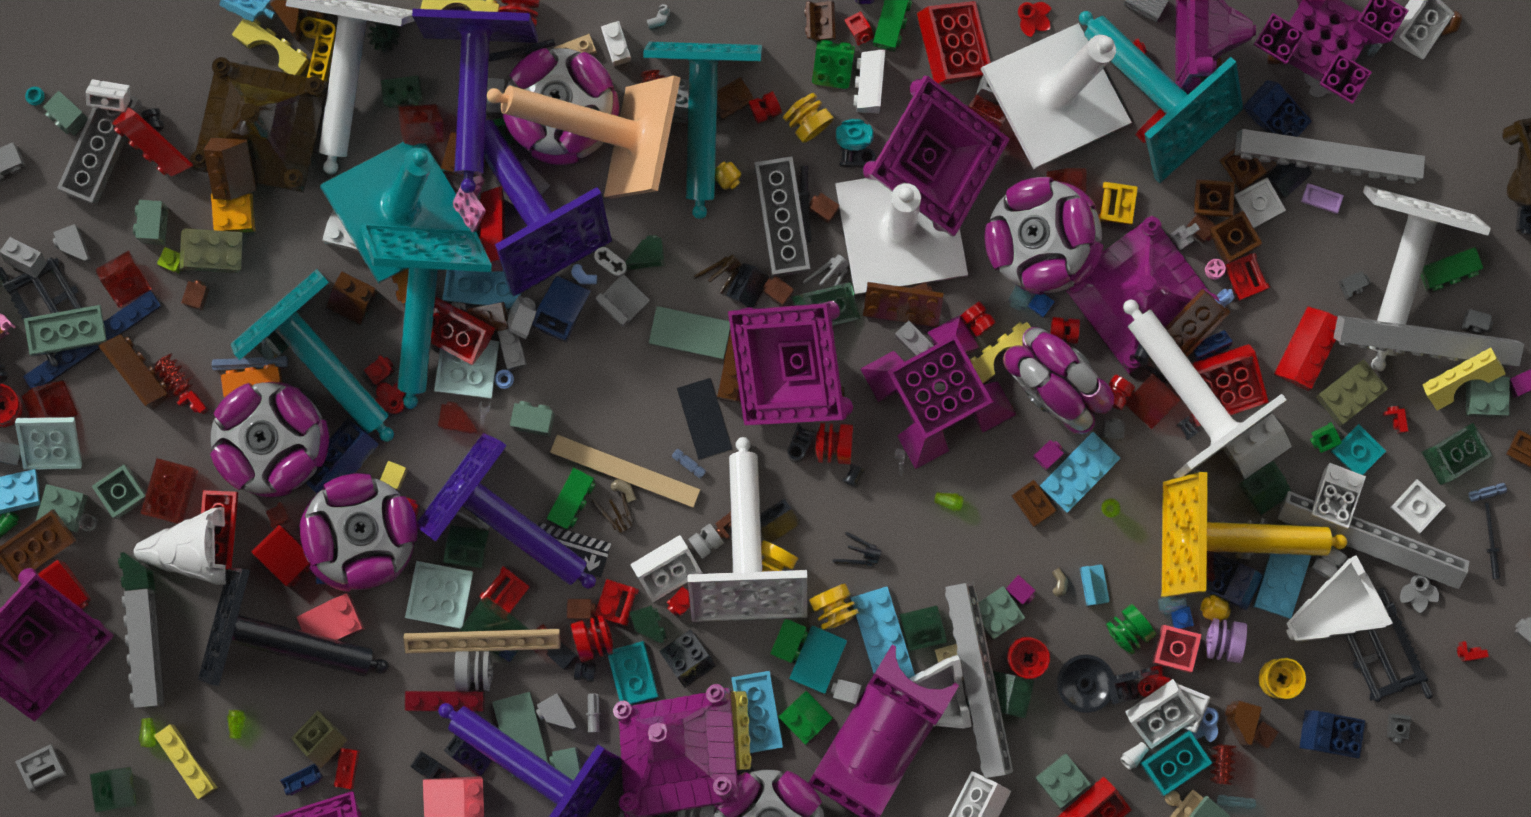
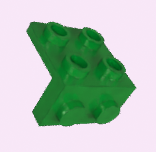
M830 40L818 41L812 83L843 89L849 88L855 46L845 42L836 44Z

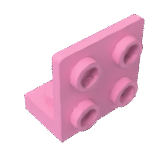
M481 175L473 178L476 188L472 193H464L460 186L452 203L455 210L464 219L466 226L472 232L477 230L486 211L477 198L485 181Z

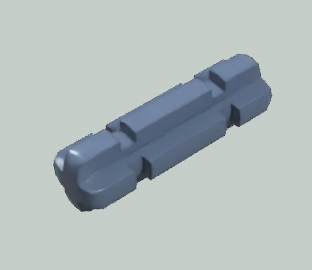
M676 449L672 454V458L676 461L679 460L681 465L691 473L694 472V475L701 479L706 470L701 466L699 467L687 455H683L684 453L681 450Z
M1501 483L1496 486L1493 485L1479 489L1478 491L1469 492V499L1471 502L1480 500V498L1482 500L1497 494H1504L1507 492L1505 483Z

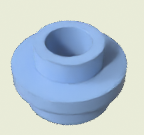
M1224 289L1217 295L1219 302L1224 306L1228 305L1235 298L1232 289Z
M500 370L496 373L495 383L499 388L507 389L512 386L514 377L510 371ZM503 376L508 377L506 383L501 382Z

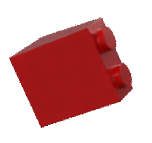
M278 525L251 551L287 587L291 585L294 587L301 580L300 576L304 572L308 573L311 571L309 568L311 564L305 556L302 545L281 525Z
M56 560L38 573L42 579L82 610L92 600L66 562Z

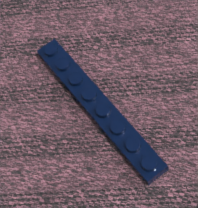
M151 290L104 321L107 341L124 333L162 307ZM100 344L60 351L55 354L59 362L57 367H53L49 360H46L25 374L23 378L35 393L99 350Z

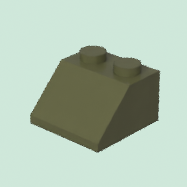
M318 710L291 738L306 757L320 768L348 740Z

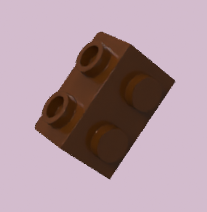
M807 1L804 9L807 26L805 27L807 38L814 42L836 39L835 3L833 1L818 3Z

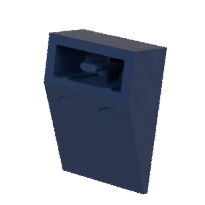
M1266 80L1242 107L1267 133L1298 137L1312 122L1281 85L1270 80Z
M556 275L536 311L531 326L567 343L591 291Z
M1207 551L1205 592L1221 597L1230 604L1247 611L1263 575L1253 568L1212 551Z
M1305 710L1299 748L1360 759L1365 720L1321 711Z

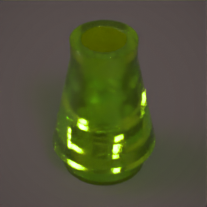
M937 492L934 503L953 512L961 511L964 496H960L959 493Z
M1113 498L1106 499L1101 505L1102 513L1110 518L1117 516L1120 512L1119 502ZM1107 506L1112 507V512L1106 510Z
M229 710L227 715L229 738H241L246 718L243 710Z
M153 718L141 719L138 740L140 747L156 746L157 739L154 737L156 731Z

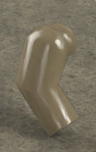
M1059 567L1052 572L1057 580V585L1053 589V594L1056 597L1065 595L1068 587V579Z

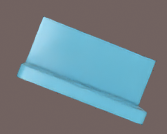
M1103 565L1081 567L1080 573L1086 606L1108 603L1109 596Z

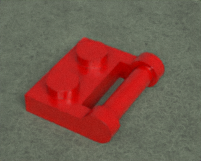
M1256 253L1225 265V271L1238 301L1270 288L1257 263ZM1245 263H1250L1259 286H1254Z
M502 566L499 575L479 597L507 618L530 587ZM509 577L511 580L495 601L490 597L504 579Z
M606 579L594 616L603 615L606 620L628 626V617L635 595H638L639 589ZM626 591L628 595L621 616L616 617L615 614L622 593Z

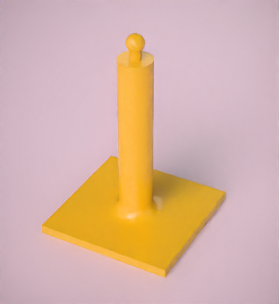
M1198 472L1163 482L1161 597L1205 592L1207 551L1327 556L1331 551V546L1340 550L1347 545V538L1341 534L1332 537L1329 527L1207 522V472Z

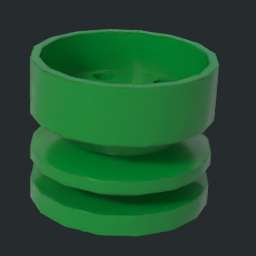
M1130 604L1121 611L1125 619L1123 622L1115 616L1113 620L1117 625L1116 627L1110 621L1105 625L1115 643L1132 656L1135 651L1131 644L1139 650L1141 646L1137 639L1140 638L1148 643L1157 634L1142 613L1133 604Z

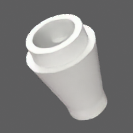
M1140 742L1137 746L1123 753L1120 761L1129 770L1136 768L1149 749L1143 742Z

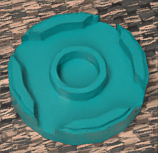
M860 119L845 120L842 122V125H838L836 128V141L842 148L861 150L872 143L873 129L870 124L867 125Z

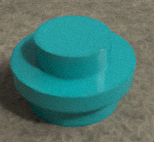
M31 87L26 91L25 98L30 105L37 106L44 101L45 94L41 88Z

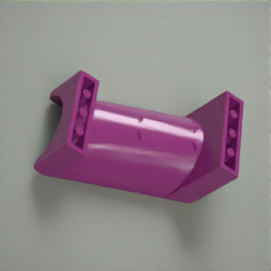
M892 644L808 783L819 792L860 817H880L908 766L933 726L937 724L959 685L954 683L952 686L940 690L927 689L915 684L899 668L896 660V646Z

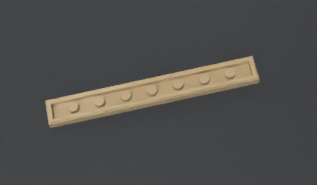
M560 435L556 436L550 451L554 455L621 479L694 508L700 492L698 488Z
M560 629L404 634L405 653L561 648Z

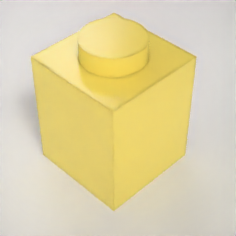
M388 461L380 480L399 491L408 469Z

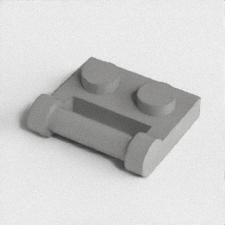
M52 744L15 761L31 793L36 791L38 787L58 777L63 778L67 776ZM54 765L55 771L32 781L30 776Z

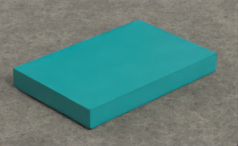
M812 625L789 679L825 694L847 640Z
M644 641L613 649V654L608 655L619 700L627 701L632 705L658 698L659 695Z

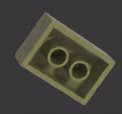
M188 228L181 231L180 270L238 273L241 271L242 232Z
M1363 359L1319 393L1316 398L1340 427L1388 390V388Z

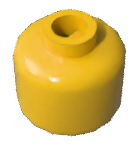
M724 161L715 168V181L722 189L731 188L733 190L741 183L739 181L741 172L732 162L726 163Z
M1216 595L1205 597L1200 607L1203 617L1211 621L1213 618L1219 619V622H1222V620L1229 617L1231 612L1229 602Z

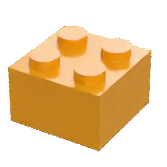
M252 193L232 200L213 199L211 194L214 230L242 233L255 232Z

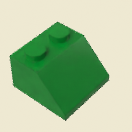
M807 691L799 696L778 717L805 745L833 719Z

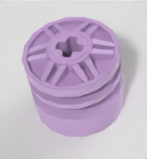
M1213 618L1206 636L1207 658L1212 659L1216 651V659L1220 660L1223 652H1226L1227 661L1241 663L1246 644L1247 624L1234 621L1230 629H1227V621L1222 620L1219 628V619Z

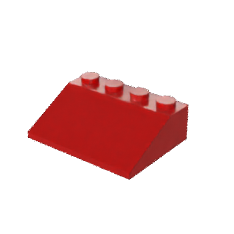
M975 1L928 6L917 13L932 77L939 85H944L984 75L981 68L991 63Z
M128 106L125 112H122L112 122L116 126L113 130L121 137L126 135L130 139L128 143L135 150L140 148L144 152L142 156L150 163L154 161L158 165L156 169L164 176L169 174L172 177L193 165Z
M1250 344L1191 363L1229 415L1269 403L1256 352ZM1191 412V415H1192V417H1193L1195 426H1196V427L1201 426V424L1199 423V421L1196 419V417H1195V416L1193 415V413Z

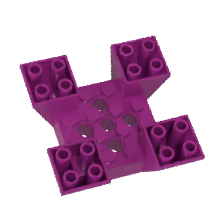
M1296 0L1298 8L1289 22L1272 13L1253 45L1284 64L1288 62L1318 80L1319 85L1353 104L1372 73L1357 64L1355 60L1364 45L1390 42L1409 10L1393 0H1370L1362 13L1340 0ZM1330 20H1334L1337 25L1332 24ZM1304 25L1309 26L1311 30H1307ZM1321 35L1326 36L1328 40L1322 39ZM1337 45H1341L1344 50L1339 49ZM1312 50L1316 51L1318 53V56L1314 55L1312 53Z
M961 314L927 332L934 346L904 362L895 351H892L860 368L878 403L898 393L914 422L897 437L915 469L949 452L943 431L973 415L982 433L1016 415L999 382L996 381L983 385L967 354L975 351L979 346ZM933 367L936 373L929 376L926 374L925 369ZM958 374L961 376L962 381L954 383L951 376ZM941 383L944 385L945 391L939 393L935 390L934 386ZM919 393H926L928 400L921 402L917 397ZM947 400L952 401L954 408L946 409L944 402Z

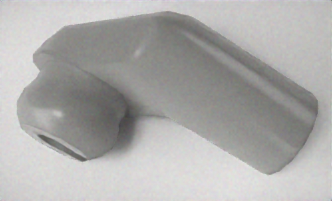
M660 5L657 16L647 20L649 29L666 24L670 16V9L667 5Z

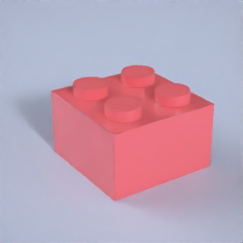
M1162 625L1152 663L1192 673L1202 634Z

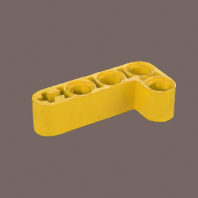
M306 17L300 23L301 31L306 37L316 39L307 77L317 76L327 81L337 29L330 21ZM308 24H314L312 31H306L305 27ZM326 28L333 29L330 35H324ZM322 46H328L326 53L319 52ZM318 64H323L324 69L322 71H315V67Z

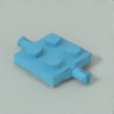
M220 0L219 4L227 11L234 12L252 22L260 15H264L272 20L276 12L267 9L270 0Z

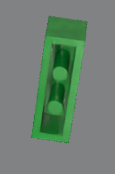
M912 0L884 1L873 41L874 47L895 52L896 47H900L902 36H899L900 30L905 29L907 18H904L906 11L910 12Z
M1476 247L1424 265L1421 278L1426 291L1432 289L1434 292L1444 288L1443 284L1450 282L1451 285L1461 282V278L1468 276L1470 279L1480 275L1479 271L1483 269V265Z
M573 467L547 520L566 530H569L570 527L574 528L578 520L576 517L578 511H583L587 503L585 500L587 494H591L596 486L594 483L595 479Z

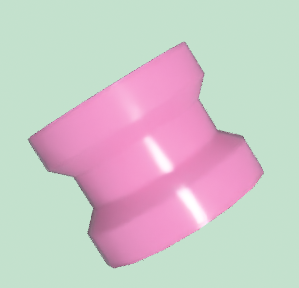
M1220 259L1209 261L1205 267L1206 276L1212 280L1222 277L1226 269L1224 262Z

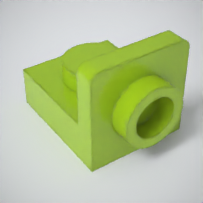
M164 247L157 265L179 274L180 253Z

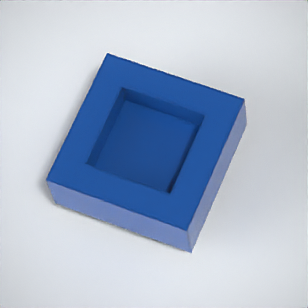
M1036 294L1027 307L1043 318L1054 301L1045 294Z
M1190 607L1170 611L1174 628L1180 629L1194 626Z

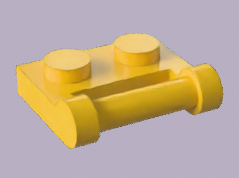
M1103 182L1101 214L1098 215L1100 221L1132 225L1138 187ZM1116 190L1114 215H1108L1111 192Z

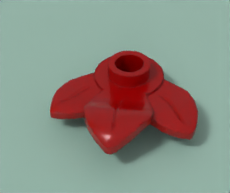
M1025 2L1019 6L1020 28L1026 36L1032 37L1035 30H1050V22L1046 16L1051 10L1048 4L1045 2H1037L1035 4ZM1024 10H1030V15H1025Z
M398 382L393 387L387 383H379L376 388L378 398L375 400L385 412L391 414L401 413L405 407L403 398L406 392L398 389ZM394 402H397V405L395 407H392V404Z
M1161 665L1151 667L1152 671L1158 670L1159 674L1147 676L1138 682L1137 690L1141 696H1149L1172 680L1162 676L1163 668ZM1147 684L1150 686L1148 691L1145 690Z

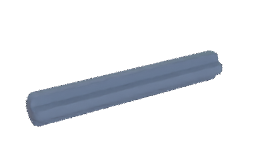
M286 356L242 358L241 360L238 358L212 360V370H242L248 367L263 369L264 365L275 364V367L278 366L279 368H286L288 366V359Z

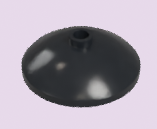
M1088 654L1075 656L1069 659L1059 671L1057 677L1059 696L1069 708L1077 712L1090 713L1098 711L1111 700L1107 682L1114 680V674L1110 666L1097 656ZM1083 680L1088 682V687H1082L1081 683Z

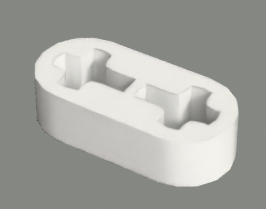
M606 247L596 250L595 260L604 269L616 277L626 273L627 266L624 260ZM600 252L602 254L604 252H607L606 256L610 259V261L608 262L605 259H602L600 261V256L598 254ZM612 262H614L616 265H619L621 263V267L623 270H618L617 272H615V267L612 265Z

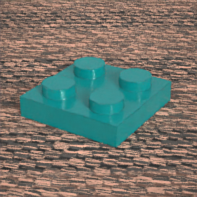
M1359 424L1341 441V444L1331 451L1350 471L1363 475L1386 452Z

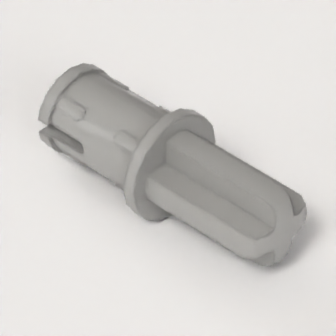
M588 694V713H586L588 715V732H600L599 714L601 712H599V694Z

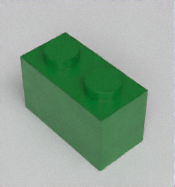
M785 618L770 655L788 663H792L793 660L797 661L801 650H798L800 642L804 643L808 632H805L807 627Z

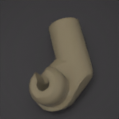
M621 479L611 483L612 491L623 492L628 503L637 500L630 483Z

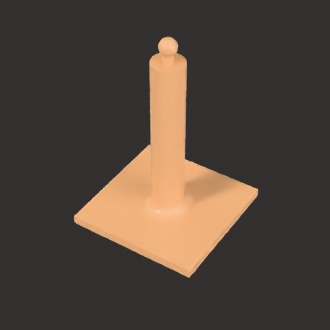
M670 76L626 87L620 117L511 85L507 87L504 94L496 88L490 89L487 93V99L493 104L500 102L503 114L614 145L604 192L605 198L613 199L658 191L681 77Z

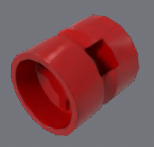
M773 91L764 94L762 99L757 97L748 101L757 124L768 120V116L773 118L782 114L781 107Z
M981 301L971 306L961 315L966 324H971L970 329L976 337L996 324L991 314H986L987 309Z
M1052 317L1050 333L1065 340L1067 343L1077 344L1080 319L1069 318L1065 321L1062 317ZM1065 326L1069 327V335L1064 334Z
M1114 375L1109 382L1114 395L1113 407L1122 410L1127 402L1126 396H1131L1135 386L1126 379Z

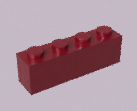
M405 691V711H438L442 704L449 703L453 706L454 711H459L463 706H466L473 712H484L485 692Z

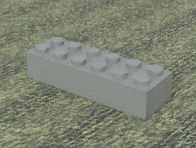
M130 95L128 107L138 114L142 102ZM92 108L59 182L58 190L97 206L127 139L126 135L121 137L113 130L116 126L112 122L122 112Z
M793 157L755 162L772 278L775 276L782 277L810 272Z
M149 589L124 591L125 596H122V606L126 608V615H124L123 621L124 626L128 630V635H125L126 646H129L130 653L127 654V664L131 666V673L128 675L129 684L133 688V693H130V701L132 705L134 704V708L139 709L164 706L155 591Z

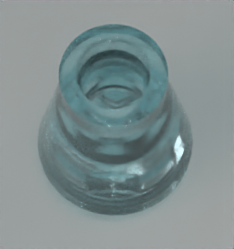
M1162 596V598L1157 599L1160 614L1165 613L1167 615L1187 607L1185 596Z

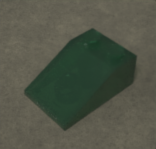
M851 282L792 297L794 306L834 301L839 306L840 314L835 320H832V326L861 319Z
M1474 423L1465 426L1421 452L1440 485L1456 479L1492 456Z
M486 596L479 602L459 631L530 629ZM519 650L491 652L510 662Z
M993 671L1001 713L1025 719L1034 680Z

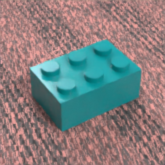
M1186 731L1139 764L1161 796H1165L1212 764L1192 732Z

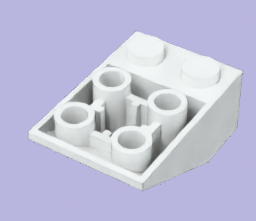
M1329 463L1323 471L1311 515L1348 529L1366 476Z

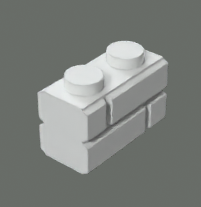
M616 21L601 26L613 66L630 62L631 56L620 22Z
M92 79L86 90V105L89 107L125 112L130 102V85Z

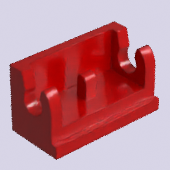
M340 748L334 787L354 788L360 751Z

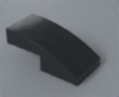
M421 750L410 765L412 769L428 779L451 778L455 773Z

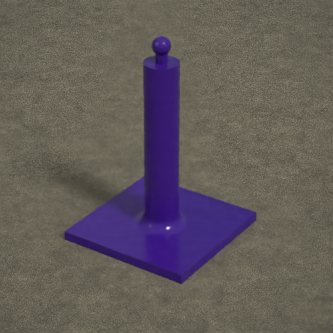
M412 9V17L424 38L461 40L454 172L464 174L461 189L464 193H472L476 188V183L473 180L474 175L483 174L490 41L538 43V34L530 13Z
M493 120L486 121L484 159L527 225L522 230L495 244L509 291L515 297L591 254L598 248L612 242L602 194L598 187L552 212Z
M482 433L419 518L417 527L436 541L463 506L567 584L572 585L578 579L584 588H593L596 584V578L594 575L584 572L587 565L584 559L480 483L507 446L502 441Z
M444 703L438 710L442 718H449L451 720L448 727L450 732L555 803L557 806L549 817H587L622 765L620 756L597 745L575 779L572 780L466 706H463L456 712L451 704Z

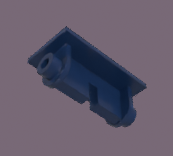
M1225 330L1204 339L1193 350L1195 359L1200 361L1213 356V351L1218 354L1230 349L1229 347L1233 343L1232 339Z
M314 763L281 779L280 782L285 788V794L293 796V794L303 790V786L309 787L320 783L319 780L322 779L323 775Z

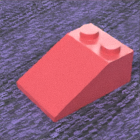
M349 593L329 600L296 617L302 631L336 640H342L365 630Z
M479 776L423 779L424 817H484L483 778Z

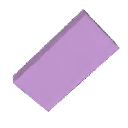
M1307 183L1301 202L1338 214L1344 195Z

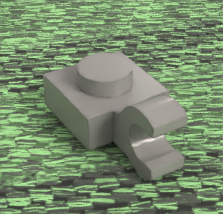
M1196 223L1188 228L1182 225L1172 232L1170 236L1178 248L1182 250L1194 241L1191 235L1199 231L1200 228Z

